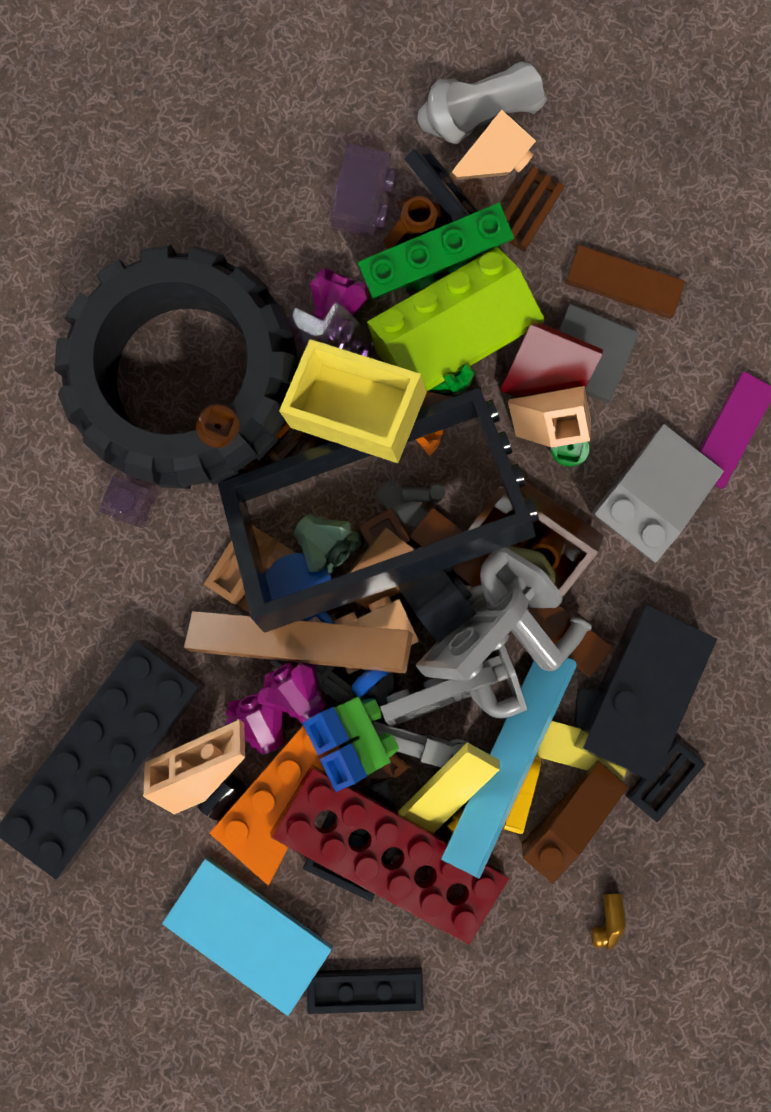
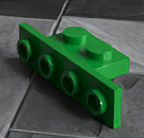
M499 202L359 261L358 266L372 299L404 287L406 292L415 288L416 293L435 283L437 278L451 274L472 262L479 254L513 241L514 236Z

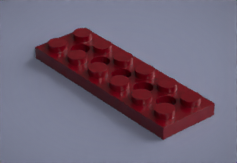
M312 764L270 832L272 839L470 945L509 880L504 872L488 863L479 879L441 860L449 841L351 786L335 792L327 773ZM325 810L334 812L336 820L332 826L322 829L315 825V818L320 812ZM357 829L367 830L369 837L364 845L354 847L348 843L349 836L353 831ZM397 847L401 849V857L396 863L387 865L381 861L384 851L388 848ZM424 865L432 866L433 874L429 880L425 882L414 880L415 872L419 867ZM455 883L464 884L465 890L460 898L451 900L446 897L447 890L451 885Z

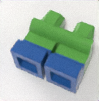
M356 697L342 705L322 711L303 722V726L317 755L342 743L347 744V746L320 759L335 792L359 782L367 777V775L391 762L389 758L399 750V746L392 734L386 732L378 736L372 722L381 718V710L374 698L361 701L359 697Z

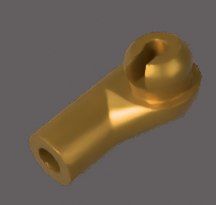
M622 894L603 895L606 921L603 927H595L591 930V942L597 949L605 947L606 950H610L616 947L625 931L626 921Z

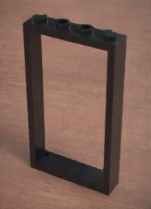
M479 387L419 410L407 442L478 417L514 510V515L275 600L271 599L246 501L369 457L371 454L335 442H329L218 483L251 618L255 624L266 633L536 537L533 522L539 520L538 513L532 498L524 499L520 488L526 486L518 463L510 465L507 455L513 452L506 432H497L494 423L499 422L500 419L493 399L485 401Z

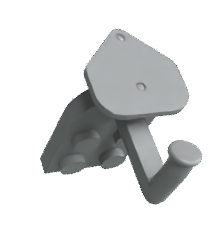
M505 547L492 552L481 567L480 577L484 595L471 605L476 614L440 642L437 641L415 666L425 677L459 681L469 680L483 668L482 662L490 653L506 643L509 638L508 633L511 631L540 668L546 671H554L574 651L586 632L591 630L592 626L581 618L572 617L570 619V627L561 639L554 644L527 608H556L562 602L561 593L542 569Z
M482 585L468 589L473 596L467 601L471 606L484 595ZM503 645L495 650L496 657L482 662L483 668L475 677L466 681L433 678L423 683L425 689L411 694L406 689L386 698L388 704L380 706L386 723L389 726H397L468 697H472V700L484 712L500 719L527 710V706L507 650ZM506 679L513 697L498 702L492 686L496 685L498 681Z

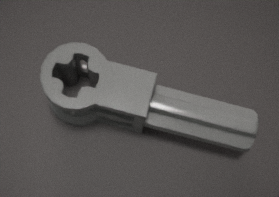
M372 722L378 736L386 732L394 736L399 746L397 752L420 758L421 762L441 768L451 759L452 754L455 755L467 743L463 739L448 741L428 734H417L381 722Z

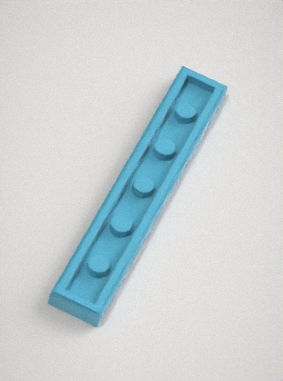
M567 658L554 671L543 670L533 661L521 687L527 710L507 717L490 753L491 756L499 760L500 770L469 799L441 860L480 879L576 669L577 664L575 660Z

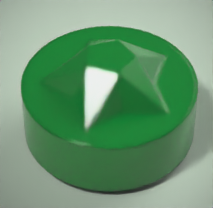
M588 441L551 447V454L555 461L563 466H577L586 460L589 454L590 443Z

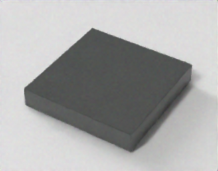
M570 304L558 331L603 349V355L585 391L586 395L609 404L639 332Z

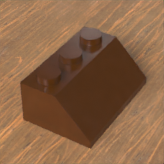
M525 481L526 486L520 488L524 499L532 498L539 520L533 522L536 537L511 546L544 554L555 572L556 581L554 585L563 597L599 552L604 535ZM503 482L500 483L468 531L515 514ZM491 553L480 556V558L486 560Z

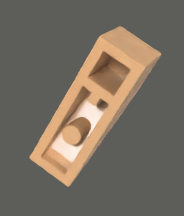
M237 720L146 761L143 797L172 814L179 813L206 801L245 758L244 722Z

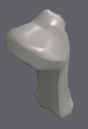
M522 61L514 64L506 71L473 84L460 82L456 79H438L431 87L427 102L419 109L417 121L423 132L444 138L449 143L458 144L469 137L475 127L492 122L501 110L506 114L513 112L535 114L548 99L543 89L541 75L532 64Z

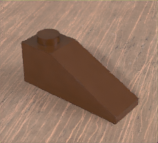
M597 760L523 841V859L549 882L554 884L580 856L628 786Z

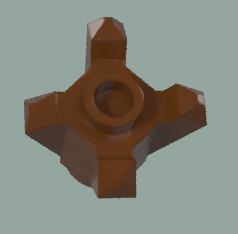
M408 196L397 202L401 211L400 220L383 241L386 247L390 249L435 230L437 226H442L451 217L441 205L433 204L426 197Z

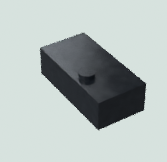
M648 605L635 608L574 746L641 779L655 783L717 638Z

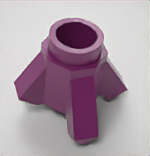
M326 267L316 273V278L310 282L315 304L314 314L316 318L314 324L333 332L343 333L344 327L349 324L351 317L371 298L366 283L358 282L354 285V279L336 274Z
M289 662L280 666L277 670L267 673L264 676V688L258 692V703L287 712L291 717H296L300 723L320 713L325 707V702L322 699V692L318 686L316 664L295 662L292 666Z
M258 694L249 695L241 701H230L227 704L226 715L228 718L226 719L225 726L237 720L244 722L245 741L249 742L252 748H256L259 754L270 753L278 749L285 742L282 711L258 703Z

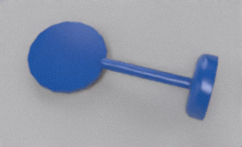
M301 553L285 555L276 560L265 574L272 600L331 580L326 567L323 572H309L305 556ZM326 612L299 620L309 621L317 616L322 623L336 624ZM363 669L365 672L352 684L353 693L356 697L362 698L391 672Z

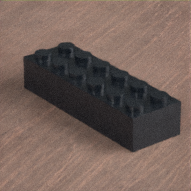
M136 640L0 822V838L57 880L70 869L143 770L145 762L152 758L205 686V683L147 640Z

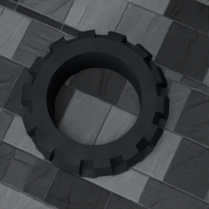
M172 244L142 249L140 251L142 260L125 266L119 258L97 273L96 277L101 281L100 285L88 297L79 292L66 313L64 319L71 324L67 338H59L56 341L54 371L62 376L63 383L58 397L68 422L75 425L83 436L82 442L105 463L138 481H147L157 484L162 488L190 489L192 485L209 482L212 485H216L240 475L239 469L255 458L260 461L278 441L276 435L285 421L279 410L299 365L296 343L282 306L278 305L273 299L267 285L246 266L235 267L227 262L224 254L198 246L190 248L189 253H176ZM198 309L211 312L226 319L244 335L247 346L246 374L237 397L229 406L238 416L240 427L235 439L228 446L222 448L208 446L199 438L196 430L181 434L149 432L136 427L125 413L117 388L119 361L132 335L152 318L173 310Z

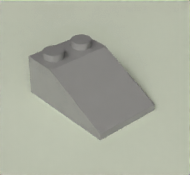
M663 424L600 500L591 514L645 557L656 563L683 531L724 471Z

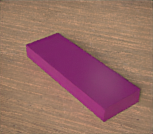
M742 372L739 375L699 449L700 453L724 471L714 485L719 489H723L727 485L771 402V386L746 372Z

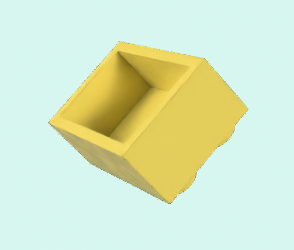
M309 339L279 412L290 428L399 463L427 391L420 373Z

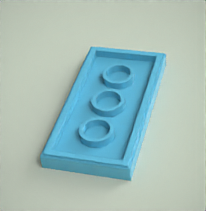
M210 857L205 858L162 923L287 1016H289L334 947Z

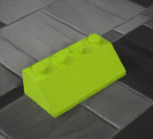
M496 247L372 318L367 323L376 353L385 363L420 373L426 391L444 382V377L448 374L456 375L461 372L466 363L471 366L524 335L531 320L541 324L544 323V317L520 269Z

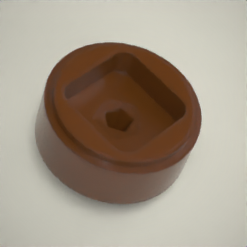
M212 404L205 407L196 422V431L199 438L208 446L222 448L231 444L238 434L240 427L236 413L231 408L222 404Z

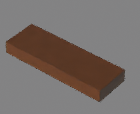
M579 245L565 284L671 319L675 314L685 281Z

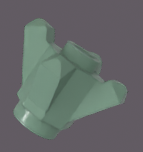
M308 514L297 524L294 530V537L298 540V544L302 546L309 572H323L326 567L330 575L333 574L336 566L341 565L348 558L350 550L355 551L362 544L360 533L351 530L348 521L327 520L321 516L317 517L314 514Z

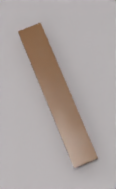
M192 611L184 648L190 652L406 673L413 634L409 630L297 621L264 633L255 624L251 616Z

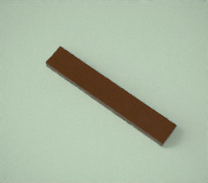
M432 508L409 538L420 547H424L464 531L436 509ZM477 557L452 566L458 577L471 587L482 585L480 572L485 561L482 558ZM560 606L554 609L527 608L554 644L561 639L571 625L570 619L573 616ZM590 630L586 632L582 641L568 658L575 660L576 668L591 678L613 647Z

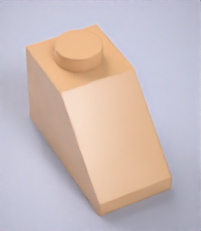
M501 110L449 175L453 180L503 176L509 174L513 169L519 173L533 157L534 154L529 149L536 140Z

